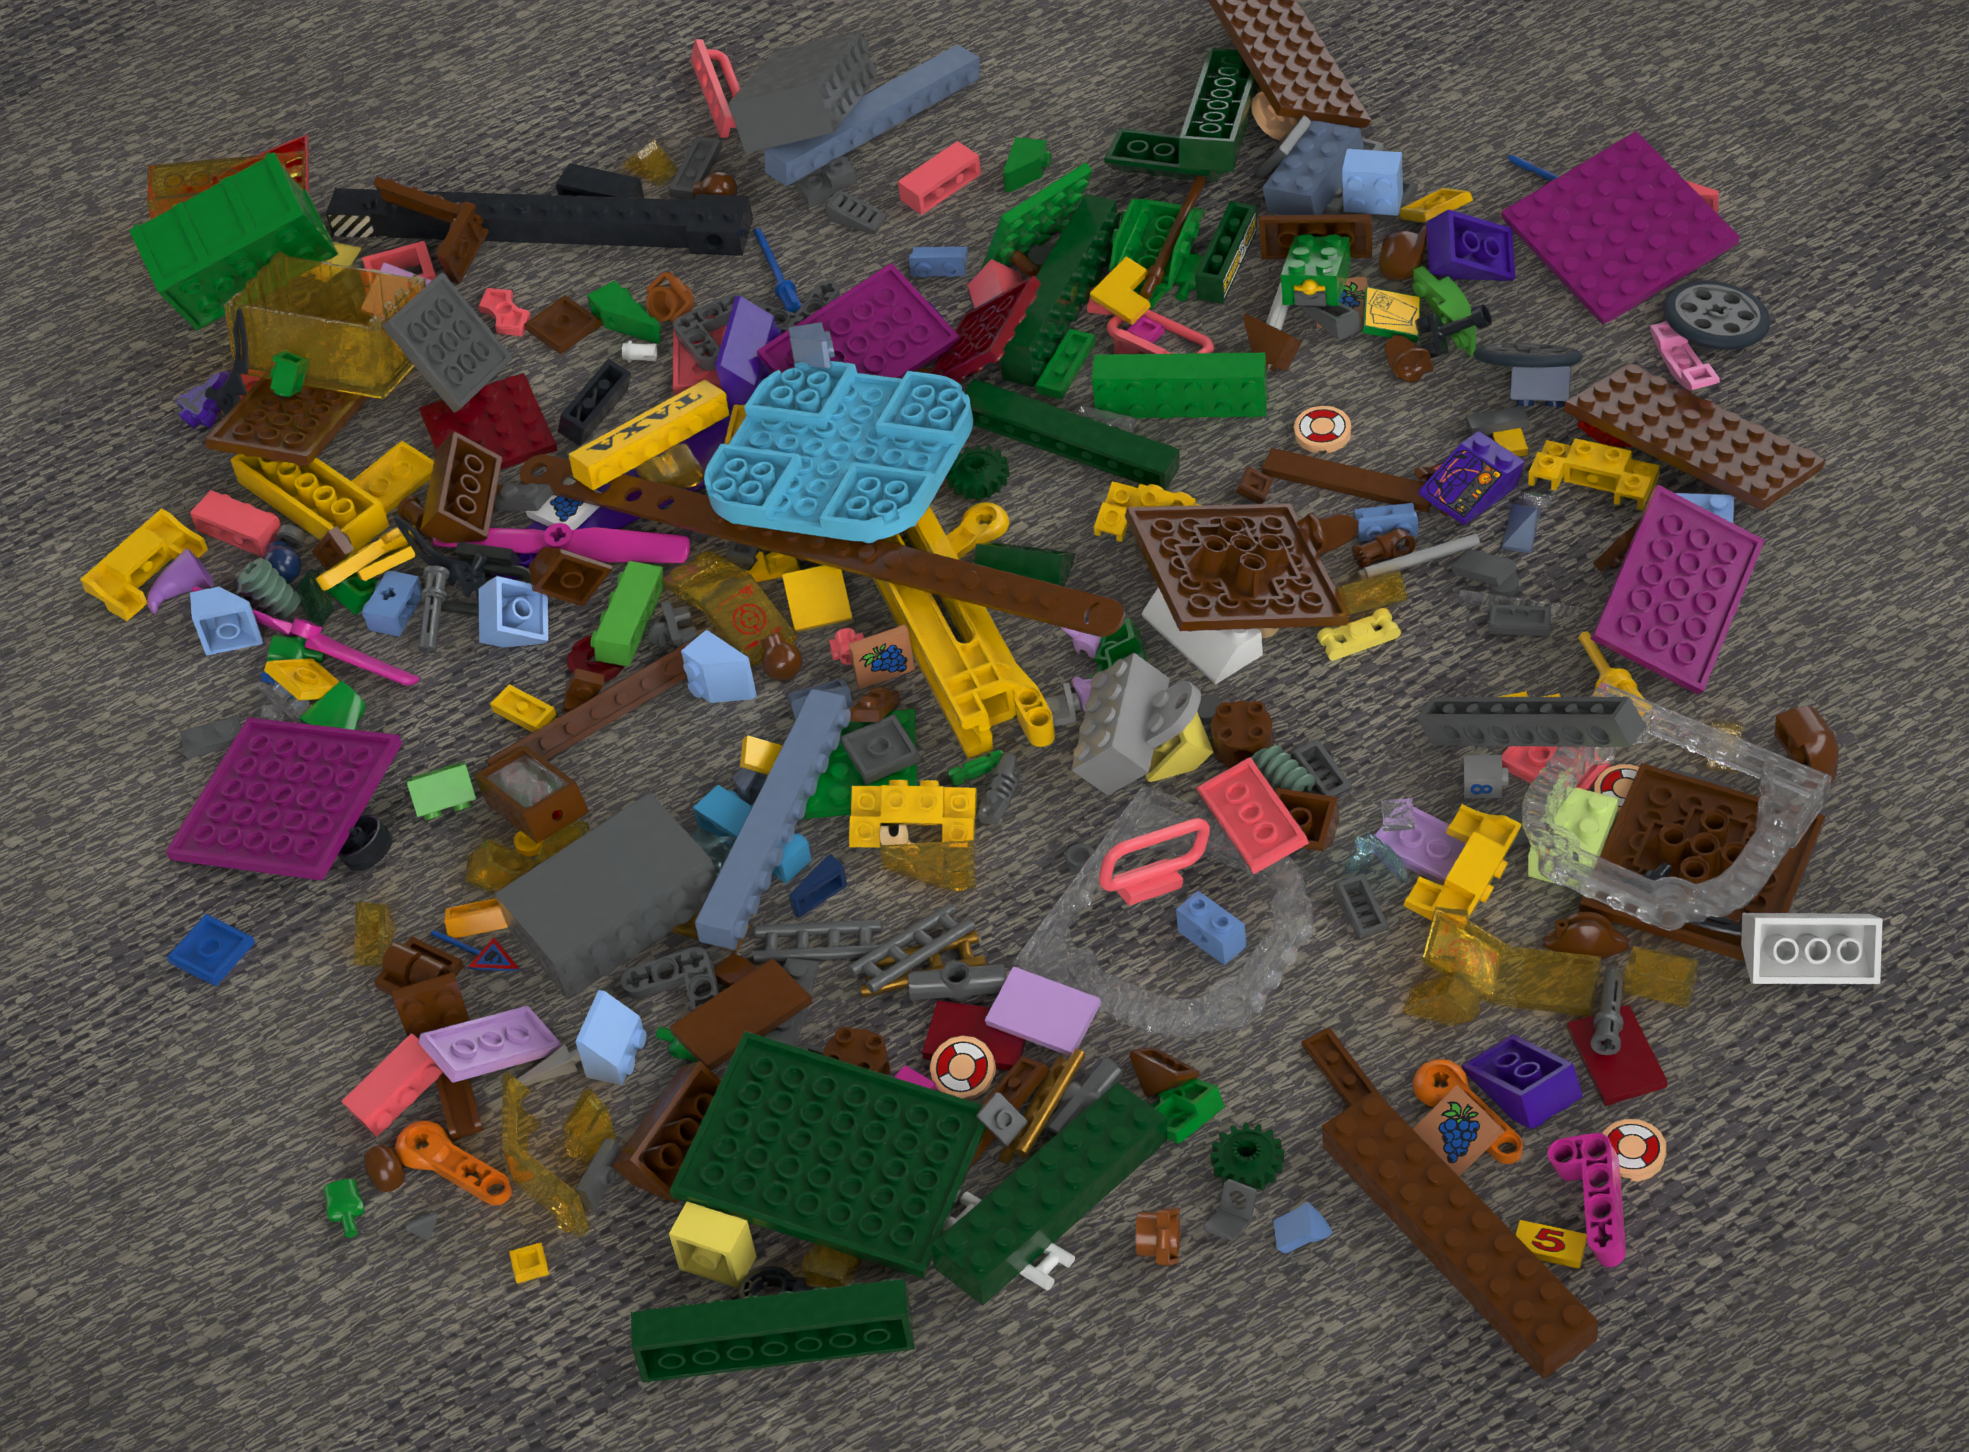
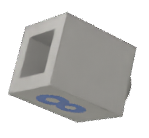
M1464 755V798H1502V786H1508V768H1502V755Z

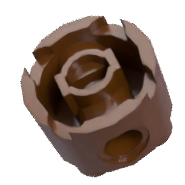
M1223 702L1216 707V713L1213 715L1210 725L1212 749L1215 758L1225 763V767L1232 768L1252 757L1260 749H1269L1274 746L1272 720L1262 702Z
M841 1027L824 1047V1056L891 1076L884 1038L879 1034L867 1029Z

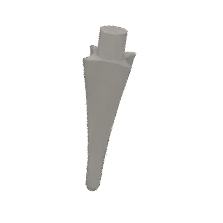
M564 1044L531 1070L503 1086L502 1092L508 1093L540 1081L578 1071L575 1063L581 1061L578 1048L569 1052Z

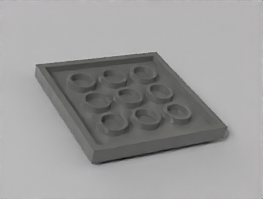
M443 272L436 276L382 325L389 336L454 413L461 409L513 359Z

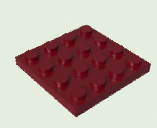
M1033 275L964 314L954 330L959 335V340L949 350L939 356L929 374L945 376L959 383L971 372L978 373L986 364L990 362L994 364L1000 360L1005 353L1003 348L1015 336L1016 332L1014 329L1026 317V308L1037 298L1035 293L1041 282Z
M524 373L485 385L455 413L443 400L419 408L435 450L455 431L501 456L500 470L526 462L536 455L558 451L555 440Z

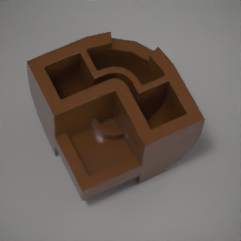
M1810 706L1793 708L1776 715L1774 736L1790 756V779L1804 797L1829 787L1837 775L1839 747L1834 732L1819 712Z

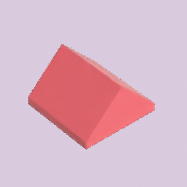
M991 259L967 285L974 309L1023 281L1021 273Z

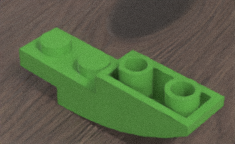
M1423 266L1413 270L1412 288L1415 295L1420 296L1429 303L1432 311L1441 317L1443 326L1471 315V307L1465 295L1449 276L1438 280ZM1476 326L1449 335L1460 350L1464 349L1471 357L1473 356V352L1476 349Z

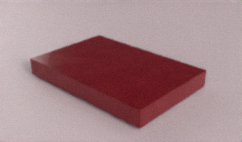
M937 1001L922 1055L923 1059L932 1060V1056L938 1047L950 1038L959 1036L975 1037L985 1043L994 1056L996 1069L1009 1071L1023 1055L1026 1040L986 1025L985 1018L991 1009L990 1007Z
M1630 1005L1620 1007V1015L1624 1022L1623 1028L1619 1032L1621 1047L1617 1053L1612 1055H1602L1591 1048V1038L1596 1031L1593 1025L1595 1015L1567 1023L1570 1037L1604 1106L1667 1088L1668 1081Z

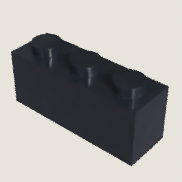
M569 163L555 183L558 195L644 198L640 178Z
M608 358L562 412L558 433L581 446L628 391L631 372Z

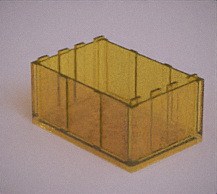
M278 252L272 257V261L267 266H263L258 271V275L255 278L252 277L246 283V287L241 292H237L224 305L233 365L235 360L233 328L237 309L241 308L247 334L249 358L248 374L244 375L271 379L270 373L276 362L272 361L273 356L287 350L310 360L303 385L384 399L415 365L407 358L406 354L389 336L382 325L426 286V279L415 274L412 277L383 273L380 270H366L336 265L327 261L318 262L288 257L282 254V252Z

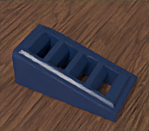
M832 854L824 858L789 895L792 912L796 918L801 917L847 887L844 867Z

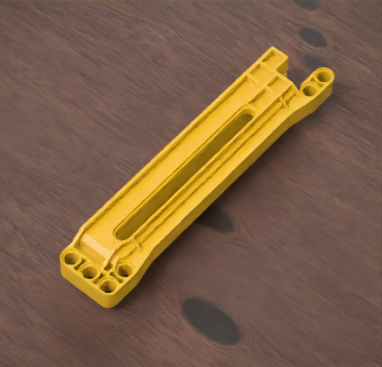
M929 505L924 515L917 521V524L904 530L907 538L915 549L959 560ZM899 533L880 539L905 546ZM873 578L897 626L905 625L909 631L912 654L967 759L993 750L991 726L1013 719L1015 715H1017V720L1032 745L1045 747L1054 741L1055 729L1053 715L1036 684L1015 662L986 607L939 595L964 643H960L955 639L931 593Z

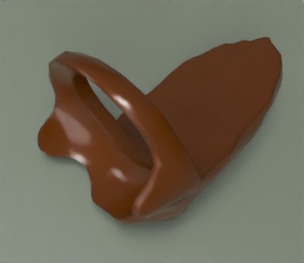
M1393 335L1387 341L1385 354L1392 372L1398 379L1409 383L1420 380L1425 372L1433 371L1432 360L1427 349L1417 348L1412 341L1404 336Z
M1309 513L1297 521V525L1305 529L1318 555L1325 554L1348 543L1358 531V520L1349 515L1337 514L1318 520L1314 513Z

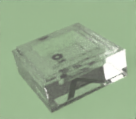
M1412 798L1381 800L1383 832L1415 830Z

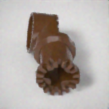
M1397 528L1383 536L1380 534L1376 535L1372 541L1361 546L1358 544L1353 546L1352 555L1356 556L1354 560H1358L1356 563L1359 564V567L1364 569V567H1368L1369 564L1380 559L1387 560L1393 556L1397 558L1412 553L1416 542L1406 530ZM1406 538L1405 544L1401 548L1395 549L1397 542Z

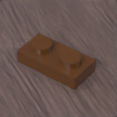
M338 526L325 534L312 552L327 571L346 559L354 548L348 535L341 532Z
M886 687L871 689L868 694L850 709L851 721L880 722L900 703L899 691H888Z

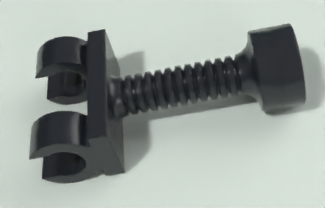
M1482 304L1472 308L1470 316L1444 326L1442 325L1441 317L1434 313L1415 320L1417 331L1421 330V333L1432 331L1434 342L1427 343L1421 348L1427 349L1431 358H1436L1442 354L1449 353L1446 336L1472 326H1476L1478 329L1486 328L1492 325V318L1486 305Z

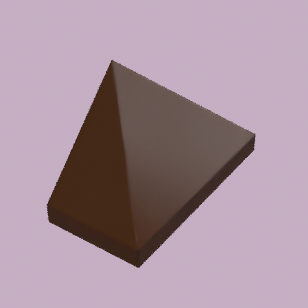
M1155 1047L1130 1051L1129 1057L1143 1093L1147 1098L1199 1076L1200 1071Z

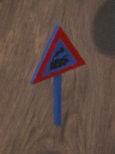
M431 931L432 936L477 955L468 966V969L520 970L494 937L481 951L438 931Z

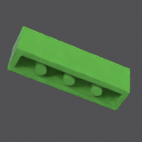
M629 561L625 571L619 573L617 589L610 593L609 607L607 611H602L600 627L598 631H593L591 637V647L595 648V661L630 667L664 587L663 567Z

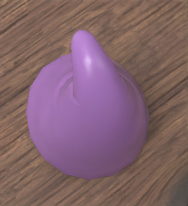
M186 548L155 580L148 593L147 606L153 614H156L158 607L165 599L191 592L194 586L202 589L213 588V579L198 558Z

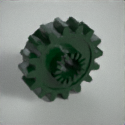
M976 445L975 450L965 447V453L958 454L946 476L949 488H954L956 495L961 494L964 496V499L979 500L990 498L996 492L1000 493L1001 487L1008 484L1007 477H1010L1007 458L1006 456L1001 457L1000 450L992 452L989 445L985 450H982L980 445Z
M1246 1122L1243 1124L1242 1130H1238L1232 1125L1230 1126L1231 1134L1219 1133L1220 1142H1213V1153H1210L1214 1176L1221 1177L1223 1186L1226 1180L1231 1179L1254 1189L1265 1190L1266 1184L1269 1182L1274 1184L1276 1182V1173L1282 1174L1285 1159L1281 1139H1274L1273 1130L1270 1129L1263 1133L1261 1124H1257L1254 1129H1249V1125Z

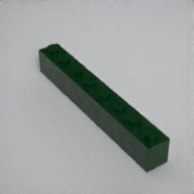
M973 379L964 391L970 399L973 426L1142 485H1158L1164 490L1167 489L1180 468L1179 449L1171 445L1162 444L1142 435L1124 431L1118 427L1095 421L1092 418L1069 412L1066 409L1046 404L1040 400H1034L1014 391L1002 389L988 382Z

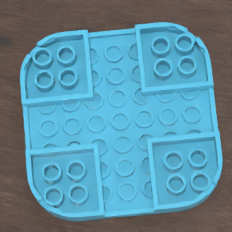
M830 361L831 368L808 366V363L805 362L795 363V368L787 369L782 374L780 370H777L758 385L744 407L746 413L744 421L728 445L720 444L705 471L704 480L710 504L719 516L730 523L873 543L915 526L917 521L924 515L972 431L973 415L968 394L966 395L962 391V387L958 382L941 375L907 371L903 379L857 373L855 364Z

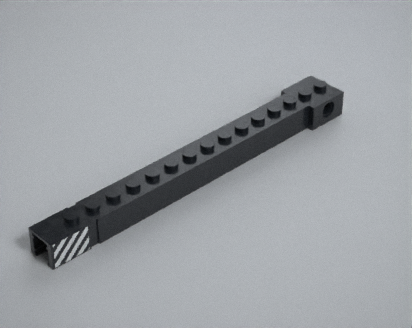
M335 188L326 211L332 236L372 238L388 236V238L444 240L451 224L384 201L380 196V190ZM423 191L430 195H441L447 201L453 203H465L467 201L475 204V213L481 215L483 219L482 227L489 231L484 241L689 248L690 254L743 256L753 221L749 196L696 194L695 200Z

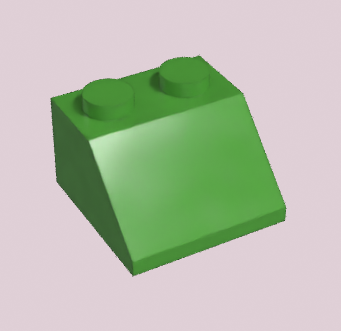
M465 761L407 778V785L417 817L424 815L425 820L443 815L441 810L452 806L454 811L471 807V801L476 799Z

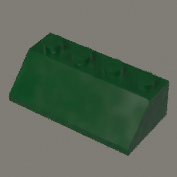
M1119 128L1104 157V163L1110 168L1126 173L1134 172L1151 176L1173 177L1179 180H1195L1196 176L1200 175L1206 179L1205 183H1217L1221 176L1220 173H1216L1213 170L1191 172L1187 169L1179 168L1180 135Z

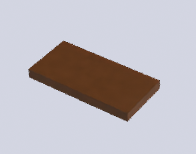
M772 958L670 1025V1031L697 1061H701L712 1071L733 1056L744 1031L764 1036L811 1005L812 998Z

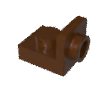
M576 668L565 687L563 711L568 712L599 694L604 684L605 675Z

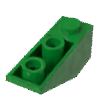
M615 280L587 295L591 313L601 320V324L606 329L655 344L661 343L659 334L661 326L655 317H650L644 306L640 302L636 303L629 290L622 288Z

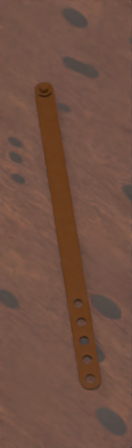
M546 454L536 455L528 459L520 470V479L523 484H549L554 493L553 495L1098 637L1114 634L1121 628L1125 620L1123 606L1120 602L1111 598L880 539L873 543H865L863 541H850L733 524L713 510L707 495L625 474L608 482L610 487L603 493H596L595 490L590 489L578 480L573 484L565 485L563 482L566 477L573 475L570 460ZM539 467L547 468L543 475L539 477L532 476L535 469ZM635 491L642 492L641 497L636 501L626 500L630 493ZM664 500H674V504L670 508L665 510L658 508ZM1089 613V615H1088L1089 623L1086 624V623H1085V620H1086L1087 614Z

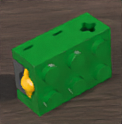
M1303 234L1294 237L1281 272L1283 305L1326 306L1327 304L1329 306H1339L1351 269L1349 237H1341L1336 234L1326 237H1314L1310 234Z

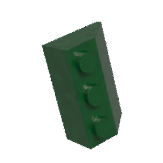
M986 542L976 544L974 564L1065 587L1076 553Z

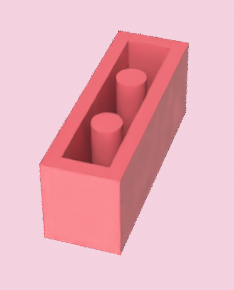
M956 141L897 181L900 200L919 214H924L981 175L979 155Z
M210 490L190 512L197 531L260 557L264 556L266 547L270 543L277 541L275 536L280 527V520L275 514L257 509L249 503H242L232 499L227 494H220Z
M412 1033L341 1101L352 1115L376 1137L388 1128L443 1073L418 1043L419 1039Z

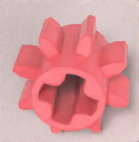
M851 628L837 631L834 639L829 640L833 660L840 659L841 663L852 665L848 644L864 639L863 633L856 634L855 630Z

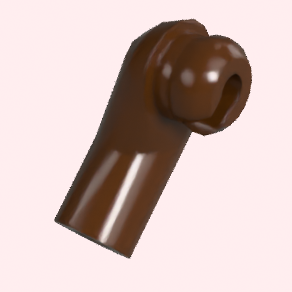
M1020 250L1011 257V262L1029 277L1033 275L1036 277L1043 264L1036 266Z

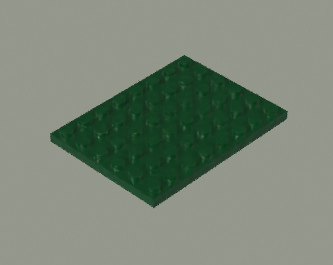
M744 1031L670 1188V1197L683 1202L688 1201L728 1215H734L747 1220L749 1223L924 1279L933 1259L932 1243L943 1235L987 1129L977 1118V1113L984 1105Z

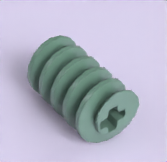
M263 558L256 559L248 564L237 578L239 584L246 583L244 589L247 592L253 591L251 597L254 600L260 599V607H268L266 613L269 616L277 614V619L281 620L289 616L301 601L300 595L294 592L290 584H286V580L279 576V572L275 568H272L271 563Z
M1274 745L1269 749H1260L1251 757L1274 791L1276 788L1311 793L1315 784V777L1312 774H1307V770L1304 767H1299V763L1291 759L1288 753L1283 752L1280 746Z

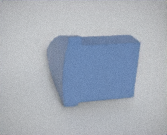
M1308 1202L1273 1220L1276 1246L1282 1253H1289L1309 1242H1319L1333 1233L1324 1217Z

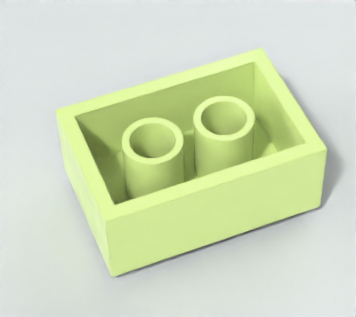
M1557 783L1528 855V877L1585 891L1618 817V798Z

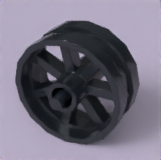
M372 814L362 815L355 826L349 829L350 835L337 856L344 861L350 870H366L381 861L388 853L392 845L393 836L377 816Z

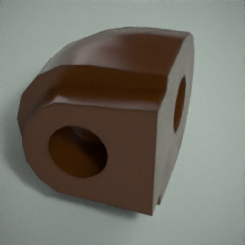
M376 1145L365 1153L364 1168L367 1176L378 1190L391 1192L403 1184L405 1173L399 1159L391 1148L384 1145Z

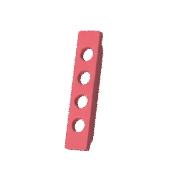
M695 39L691 62L720 138H727L730 128H736L711 60H716L720 63L733 97L741 88L727 55L718 50L706 49L703 39Z

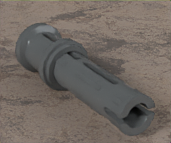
M427 566L423 571V575L426 577L425 587L421 590L420 595L424 602L418 651L421 653H436L441 604L447 599L445 583L449 578L450 572L441 566Z
M1615 966L1608 967L1604 971L1600 1011L1593 1020L1596 1031L1591 1038V1048L1602 1055L1615 1054L1621 1047L1619 1032L1622 1030L1624 1022L1620 1015L1625 972L1623 969Z

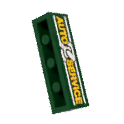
M1229 202L1195 274L1198 300L1224 304L1258 230L1255 205Z

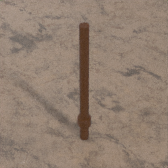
M1196 176L1154 265L1149 267L1145 275L1146 282L1140 292V295L1145 299L1151 297L1156 285H1159L1165 274L1164 268L1190 209H1193L1206 182L1203 176Z

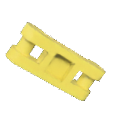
M1380 608L1373 615L1348 623L1347 626H1340L1334 629L1331 627L1323 628L1318 632L1317 639L1322 646H1326L1325 652L1328 658L1334 661L1396 639L1400 636L1401 630L1395 622L1391 621L1392 615L1387 608ZM1375 628H1382L1381 630L1374 631Z

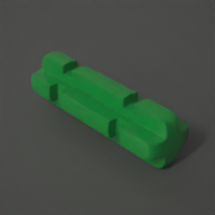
M997 749L990 752L988 757L982 755L965 762L961 768L956 766L947 771L949 781L953 786H958L965 783L964 779L968 778L970 781L991 772V768L994 767L996 769L997 764L1000 762L999 760L1003 756L1002 750Z

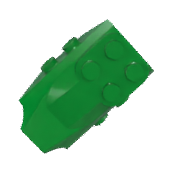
M1143 198L1131 199L1128 208L1122 212L1119 229H1115L1113 232V249L1109 273L1125 257L1133 260L1148 271L1149 267L1154 265L1182 205ZM1195 207L1190 209L1164 268L1165 274L1159 285H1156L1151 297L1147 299L1150 302V310L1172 288L1184 258L1189 257L1192 245L1198 236L1199 223L1205 209ZM1144 279L1133 291L1140 295V292L1146 282V279Z

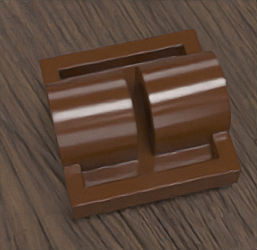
M412 936L405 945L395 942L387 949L382 961L383 971L374 980L377 989L393 996V990L452 972H454L456 977L464 966L461 959Z

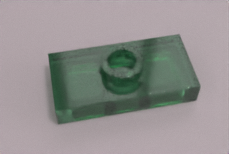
M310 569L297 586L296 591L301 597V604L308 621L322 627L334 611V607L327 590L323 591L316 581L320 572Z

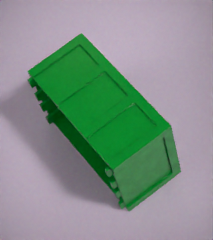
M269 152L266 153L263 160L233 176L224 178L220 183L185 202L172 206V209L140 226L137 223L134 224V228L129 230L158 293L195 330L211 324L339 255L310 194L306 189L303 191L283 168L274 152L271 154Z

